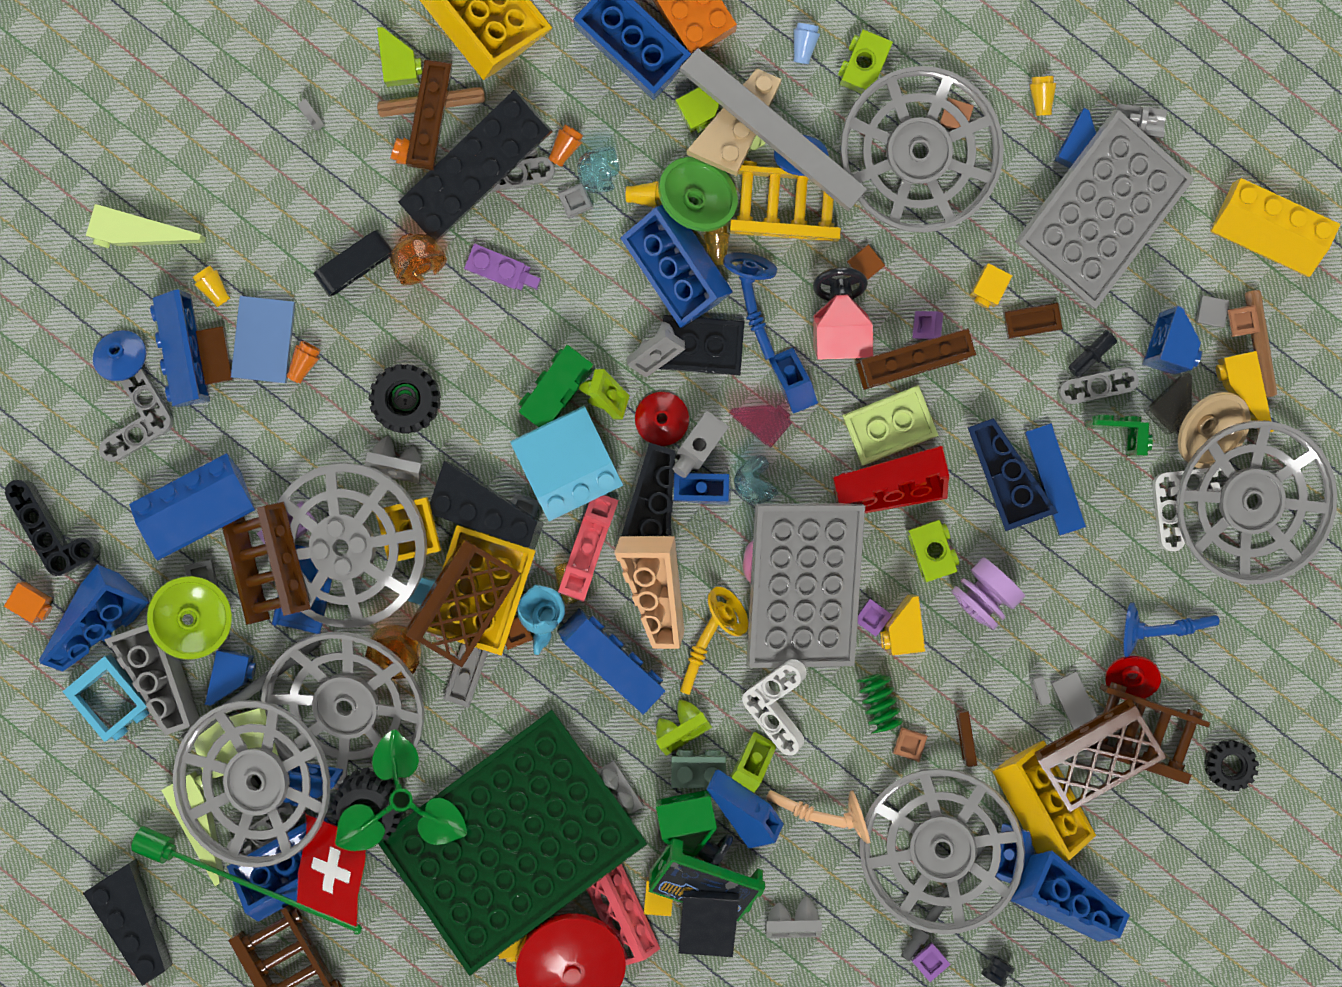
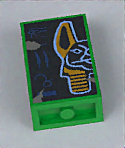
M675 838L670 841L650 870L649 892L681 903L683 902L684 890L739 894L737 922L745 913L751 910L753 902L757 897H761L765 890L762 869L757 868L752 876L748 877L683 855V841Z

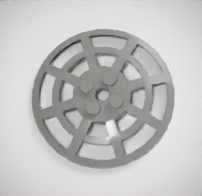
M927 66L908 67L891 72L875 81L863 91L852 105L845 119L840 144L842 168L860 183L871 179L878 191L894 202L889 217L874 208L864 196L858 200L861 206L877 220L893 228L920 233L940 231L955 226L981 208L991 195L999 179L1004 153L1003 136L998 117L982 92L967 79L954 72ZM926 76L941 79V83L935 95L913 93L902 96L897 80L905 77ZM952 84L962 89L975 101L984 114L983 117L969 123L955 105L945 100ZM887 85L892 101L888 102L876 113L870 124L855 118L865 101L878 89ZM927 102L931 103L926 118L917 117L911 119L905 104ZM941 108L949 112L959 122L961 127L947 132L941 124L936 122ZM895 109L901 124L891 134L878 129L877 126L884 116ZM988 126L993 145L990 172L974 167L976 143L973 133ZM851 129L865 135L863 159L866 169L853 175L849 167L847 152ZM965 137L967 144L966 163L952 159V142ZM872 139L887 144V160L875 165L872 163L871 156ZM916 143L923 144L926 148V155L922 159L915 157L913 154V146ZM892 169L895 175L902 179L897 194L888 189L879 179L878 175ZM947 169L960 173L961 176L954 186L943 193L937 179ZM970 177L985 182L982 191L975 200L962 212L954 215L948 200L952 199L962 190ZM926 183L933 197L928 200L907 199L912 184ZM904 206L919 209L937 206L944 221L919 225L900 222Z
M1272 421L1238 423L1221 430L1209 438L1195 452L1187 464L1177 494L1178 524L1184 542L1192 555L1214 574L1232 582L1243 584H1265L1278 581L1294 574L1307 565L1326 542L1333 527L1337 511L1336 481L1331 465L1323 451L1311 438L1301 431ZM1259 428L1255 444L1238 446L1224 453L1217 443L1221 438L1236 431ZM1275 430L1291 436L1301 443L1307 451L1293 460L1283 451L1267 445L1270 431ZM1209 450L1215 462L1205 473L1199 490H1186L1187 482L1194 466L1201 456ZM1253 452L1250 468L1241 469L1236 472L1229 460L1240 454ZM1264 453L1276 457L1285 466L1274 474L1261 469ZM1313 460L1318 465L1323 479L1324 502L1308 500L1306 481L1300 470ZM1220 468L1227 478L1221 492L1207 491L1212 477ZM1291 475H1293L1297 485L1298 499L1286 498L1285 490L1281 483ZM1251 494H1256L1258 503L1255 507L1249 508L1247 506V498ZM1184 501L1197 502L1198 517L1205 532L1195 544L1190 538L1185 524ZM1205 502L1219 503L1222 517L1212 527L1206 515ZM1284 509L1296 510L1292 523L1283 533L1276 523L1280 520ZM1306 511L1323 513L1314 537L1300 553L1290 540L1299 530ZM1229 525L1241 532L1239 548L1227 544L1219 537ZM1267 531L1275 540L1263 547L1251 549L1252 534ZM1213 542L1223 551L1239 556V573L1230 572L1218 567L1209 561L1202 552ZM1281 548L1291 559L1286 565L1275 570L1260 574H1250V558L1265 556Z
M330 464L302 475L279 498L277 503L284 502L286 511L293 517L290 528L294 544L300 524L311 532L309 547L296 549L298 560L311 558L313 564L319 570L312 583L302 572L310 608L316 597L333 604H348L352 620L331 619L319 615L310 609L301 611L303 614L329 626L341 628L363 627L391 616L404 606L414 594L426 565V531L414 501L393 478L377 469L361 464ZM337 472L360 474L377 481L379 484L370 496L355 490L338 489ZM325 475V492L310 498L301 508L289 499L293 492L304 483L315 477ZM388 490L396 496L404 507L413 529L396 532L390 516L378 504ZM339 498L353 499L361 502L363 505L356 515L340 513ZM327 500L329 517L317 523L307 515V512L316 504ZM372 511L381 520L387 534L374 536L370 527L365 523ZM340 539L348 544V552L345 555L339 553L336 548V544ZM415 540V562L410 579L407 584H404L392 576L398 561V543ZM389 545L388 562L383 571L372 562L375 557L376 547ZM365 572L377 580L371 588L356 594L353 578ZM327 578L342 581L345 596L331 595L322 591L321 588ZM385 586L400 594L384 610L372 616L363 617L359 602L375 596Z
M326 632L298 641L276 660L268 672L263 685L261 701L275 705H289L290 713L303 723L299 705L312 706L316 722L308 729L313 735L317 736L321 731L325 730L327 733L339 738L338 749L326 745L316 738L324 754L337 758L336 768L343 769L342 776L334 786L336 788L340 787L347 776L348 760L364 759L373 756L375 748L382 739L373 727L378 714L393 717L388 732L393 729L398 731L401 720L415 723V732L411 739V743L415 748H417L422 736L424 704L414 676L404 662L391 650L379 642L362 635L348 632ZM342 639V652L327 653L313 660L300 650L306 645L320 640ZM353 641L376 649L393 663L383 669L372 660L354 654ZM290 657L293 658L303 668L294 679L290 693H273L278 673ZM342 660L341 674L329 677L319 667V665L329 661ZM354 662L367 666L377 675L369 681L354 675ZM399 672L404 674L414 692L417 712L402 708L399 691L391 679ZM309 673L321 684L314 695L299 694L302 682ZM385 683L391 693L394 706L379 703L374 690ZM343 700L348 701L352 705V711L346 712L342 710L339 702ZM296 726L300 735L293 742L301 749L309 741ZM363 734L373 744L365 749L350 751L351 738H356ZM275 738L274 743L282 759L287 760L294 756L292 751L283 742Z
M242 700L212 709L199 718L188 730L175 757L173 791L176 806L183 823L189 833L204 849L227 863L242 867H264L291 858L303 850L315 837L322 826L328 810L330 776L321 746L313 733L300 719L275 704L263 701ZM244 708L268 710L266 725L246 724L235 727L226 713ZM279 715L287 718L298 727L311 744L309 748L300 751L291 738L282 731L277 730ZM216 719L225 733L215 741L206 757L190 753L200 733L209 723ZM249 732L264 733L262 747L248 749L240 734ZM275 738L283 742L292 751L294 756L282 761L273 753ZM231 740L238 754L229 763L215 760L222 747ZM316 756L323 779L322 802L309 796L310 774L306 762ZM187 764L203 768L202 786L206 802L194 808H191L186 789ZM297 766L300 767L302 774V792L289 787L288 771ZM212 771L224 774L223 785L225 792L216 797L212 787ZM253 774L258 775L261 779L260 789L255 788L251 783ZM285 798L299 803L293 815L286 822H283L278 807ZM231 802L236 809L243 812L239 825L228 818L220 807ZM306 807L319 813L316 822L308 834L299 843L291 847L287 830L296 824ZM212 812L214 817L225 828L235 833L230 848L227 849L212 839L201 827L197 818ZM268 813L273 829L263 831L250 829L254 816ZM277 837L281 853L263 857L240 854L246 838L263 840Z
M926 769L908 774L895 781L871 805L865 818L870 840L877 814L892 821L887 836V854L871 858L870 843L866 844L860 838L861 865L866 881L874 896L898 920L913 928L930 933H962L976 929L991 921L1010 902L1020 884L1024 869L1025 848L1023 835L1018 820L1008 803L987 783L957 770ZM931 777H955L976 785L969 799L952 792H936ZM920 779L924 795H920L908 802L899 812L884 804L899 788ZM985 793L993 797L1004 810L1013 831L997 832L990 816L978 805ZM938 800L954 801L964 805L957 818L942 815ZM927 802L931 818L919 825L906 817L915 807ZM973 812L984 822L989 834L974 836L971 829L966 825ZM901 826L912 833L913 836L910 849L896 852V837ZM946 842L951 848L950 855H940L936 848L937 843ZM1016 842V868L1013 879L1008 887L995 876L1001 861V844ZM992 845L993 857L990 869L987 871L975 862L977 848ZM913 860L916 868L922 873L915 885L903 873L899 865L900 862ZM890 865L898 882L909 892L901 906L895 903L885 892L875 874V868ZM968 872L982 880L973 890L963 895L960 894L958 879L965 876ZM930 880L947 883L950 897L934 896L924 892ZM989 886L1002 896L998 903L987 912L974 919L965 921L963 904L977 898ZM918 899L932 905L951 906L954 923L931 922L914 916L910 911Z

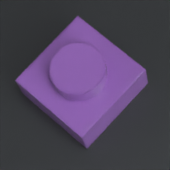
M915 311L912 338L930 340L940 337L943 313L937 311Z
M869 598L858 613L857 624L877 637L892 614Z
M932 942L911 959L929 982L951 965Z

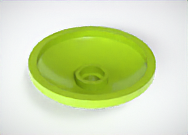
M192 576L176 578L163 585L151 599L147 611V626L155 644L168 655L185 660L199 659L217 650L226 640L232 622L230 604L224 593L212 582ZM184 615L192 617L190 625L184 624L182 620Z

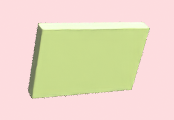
M919 385L842 415L862 466L939 436Z
M261 708L229 716L235 727L246 724L266 725L267 720L265 709ZM219 722L198 736L194 743L197 755L206 757L215 741L225 733ZM249 732L240 734L248 749L262 747L264 733ZM231 740L222 747L215 760L229 763L238 754ZM274 743L272 752L278 756L277 749ZM212 771V779L224 776V774Z

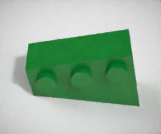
M566 345L564 349L561 348L551 360L553 362L552 366L548 371L544 370L535 381L537 386L531 394L527 392L518 404L521 407L518 412L538 427L558 418L579 390V386L586 381L595 369L593 363L569 345Z

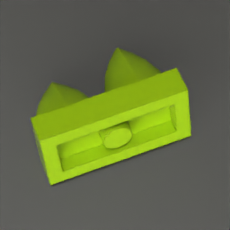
M595 369L593 378L583 382L579 389L591 396L587 400L589 404L604 409L613 419L623 420L630 395L605 369Z
M681 699L678 701L677 714L680 726L667 719L659 718L657 721L656 743L666 756L712 728L703 712L688 701Z

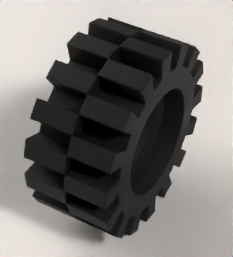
M1223 740L1219 742V745L1214 744L1211 747L1213 750L1211 752L1208 751L1206 754L1209 756L1208 760L1204 762V765L1207 766V769H1205L1206 774L1210 776L1209 779L1217 786L1228 791H1240V788H1248L1247 784H1252L1255 781L1253 776L1258 775L1256 766H1259V762L1255 760L1256 754L1247 745L1234 740ZM1229 755H1236L1241 761L1240 771L1233 776L1226 775L1222 770V762Z

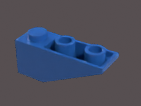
M715 770L707 791L747 847L754 848L776 843L784 823L772 806L722 771Z

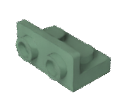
M677 749V754H671V788H707L715 770H720L726 774V754H721V750L706 749L704 754H693L692 749Z

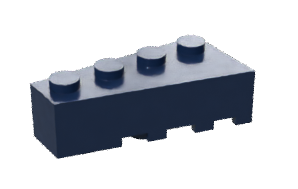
M994 418L967 427L1005 531L1058 513Z

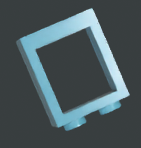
M112 654L104 656L62 691L104 742L111 739L119 740L128 732L126 727L130 723L135 721L137 724L150 714L147 711V702L141 693L136 691L132 684L133 680ZM107 672L113 676L137 705L110 729L105 726L80 696L81 693Z

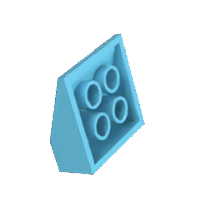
M585 406L510 441L548 521L623 486Z

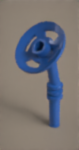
M744 252L729 253L725 255L723 264L728 270L738 275L741 280L748 314L746 319L750 320L748 323L749 326H752L750 329L755 332L764 358L768 360L775 357V353L764 328L766 323H762L764 318L760 317L762 313L757 309L752 283L755 280H766L775 277L777 267L768 259L755 254ZM733 262H743L742 264H738L737 266L732 264Z
M1130 602L1125 623L1124 656L1129 657L1138 639L1144 640L1145 637L1175 634L1180 637L1193 634L1195 630L1218 626L1220 623L1219 617L1213 615L1194 620L1186 618L1177 620L1174 624L1146 626V623H1140L1135 603Z

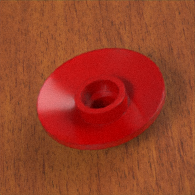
M656 392L645 397L638 405L635 413V425L638 433L645 441L659 446H668L679 441L686 433L689 425V413L684 402L676 395L668 392ZM660 413L667 416V421L664 424L657 422V416Z
M1122 657L1108 667L1105 674V682L1107 686H1110L1111 682L1127 687V693L1146 699L1153 695L1160 687L1161 673L1157 665L1145 657Z

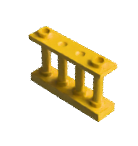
M753 161L743 162L738 172V175H742L740 213L736 220L731 219L729 234L839 241L841 228L834 227L835 223H832L834 199L824 191L821 222H818V226L807 225V221H805L807 183L810 180L809 178L790 174L781 168L757 166V162ZM753 176L770 177L767 218H764V222L753 221V217L750 216ZM780 178L797 179L794 220H791V224L780 223V219H778Z

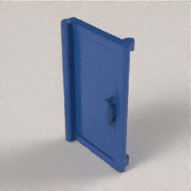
M295 544L296 549L306 548ZM311 558L299 560L303 574L312 583L319 570L315 567ZM327 578L324 588H321L322 591L330 592L332 579ZM316 597L310 610L324 616L327 601ZM282 608L275 609L272 620V625L274 626L281 625L315 634H320L322 623L313 620L302 612L283 616Z

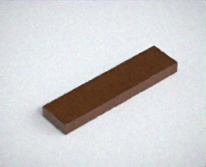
M424 60L406 159L407 167L434 170L453 68L452 63Z

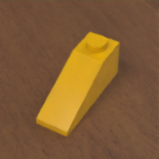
M1257 351L1218 359L1219 365H1216L1218 380L1222 381L1224 388L1228 392L1236 394L1246 402L1250 410L1251 421H1272Z

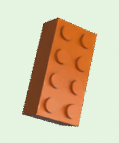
M652 0L678 42L691 54L697 48L704 52L736 32L737 24L722 0Z

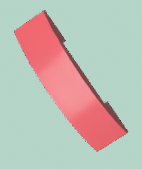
M603 495L588 503L558 593L581 601L585 600L619 500Z

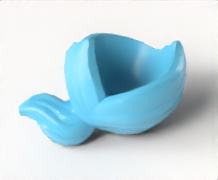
M536 584L528 589L520 599L517 614L521 624L528 631L534 633L533 650L535 655H539L541 650L549 643L551 632L563 620L565 604L557 591Z

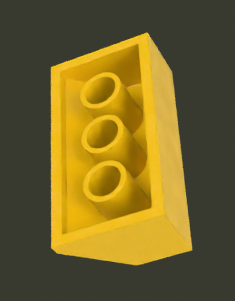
M1240 178L1232 183L1210 232L1306 277H1310L1330 249L1341 224Z
M1043 740L1007 759L992 772L1023 829L1030 831L1032 845L1036 853L1053 851L1066 862L1084 848L1096 834L1081 807L1069 812L1039 764L1034 752L1047 746ZM1058 765L1051 768L1054 776L1064 778ZM1058 782L1063 789L1064 783ZM1068 787L1066 796L1072 802L1076 798L1071 788Z

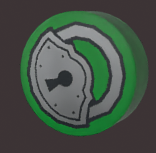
M401 384L393 390L391 399L393 405L398 410L408 412L418 406L420 395L418 390L412 385Z

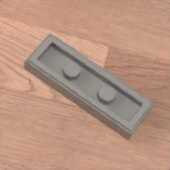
M1076 671L1051 682L1073 730L1098 717ZM1083 750L1086 757L1093 755V752Z

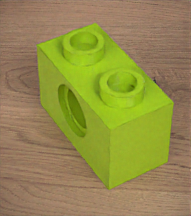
M862 29L860 37L854 35L848 49L853 52L850 61L844 60L838 76L842 77L840 85L862 94L863 91L877 81L893 41ZM861 56L867 57L871 62V66L861 68L858 66L856 59Z
M934 520L906 530L923 582L927 583L958 572L956 565H959V559L955 549L950 550L947 540L951 539L946 523L941 524L940 520ZM932 542L938 543L941 547L939 556L935 558L930 557L927 552V548Z

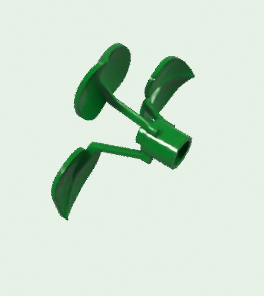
M393 729L380 740L372 757V767L377 777L382 780L391 778L394 780L396 790L389 796V806L375 816L373 810L367 805L356 804L347 808L339 819L335 844L349 851H362L376 846L385 834L384 826L378 819L391 810L403 812L411 808L423 816L418 821V832L425 842L432 845H443L465 837L467 829L461 813L448 800L433 798L427 802L425 811L412 803V794L407 789L402 788L399 777L408 778L416 771L419 764L418 752L410 741L403 737L396 729Z

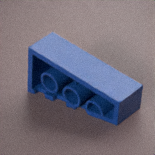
M578 608L557 631L562 641L644 715L666 691L661 685L663 679L652 669L647 672L641 666L644 662L634 652L628 654L622 648L624 644L613 633L609 636L603 630L605 626L594 616L590 618Z
M1053 851L1031 855L1022 874L1020 884L1011 899L1016 904L1098 942L1121 938L1130 916Z

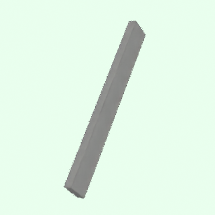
M699 48L680 67L679 71L848 212L866 192V187Z
M514 493L512 503L536 518L540 506L539 501ZM463 643L457 657L459 659L466 649ZM474 648L462 668L455 664L443 697L444 700L467 708L470 707L488 651Z

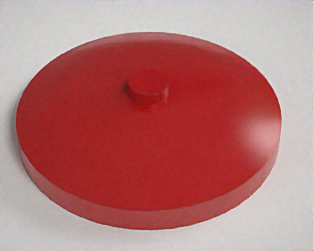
M571 913L551 917L525 936L516 955L515 970L519 987H620L625 976L626 960L621 941L612 928L595 917Z

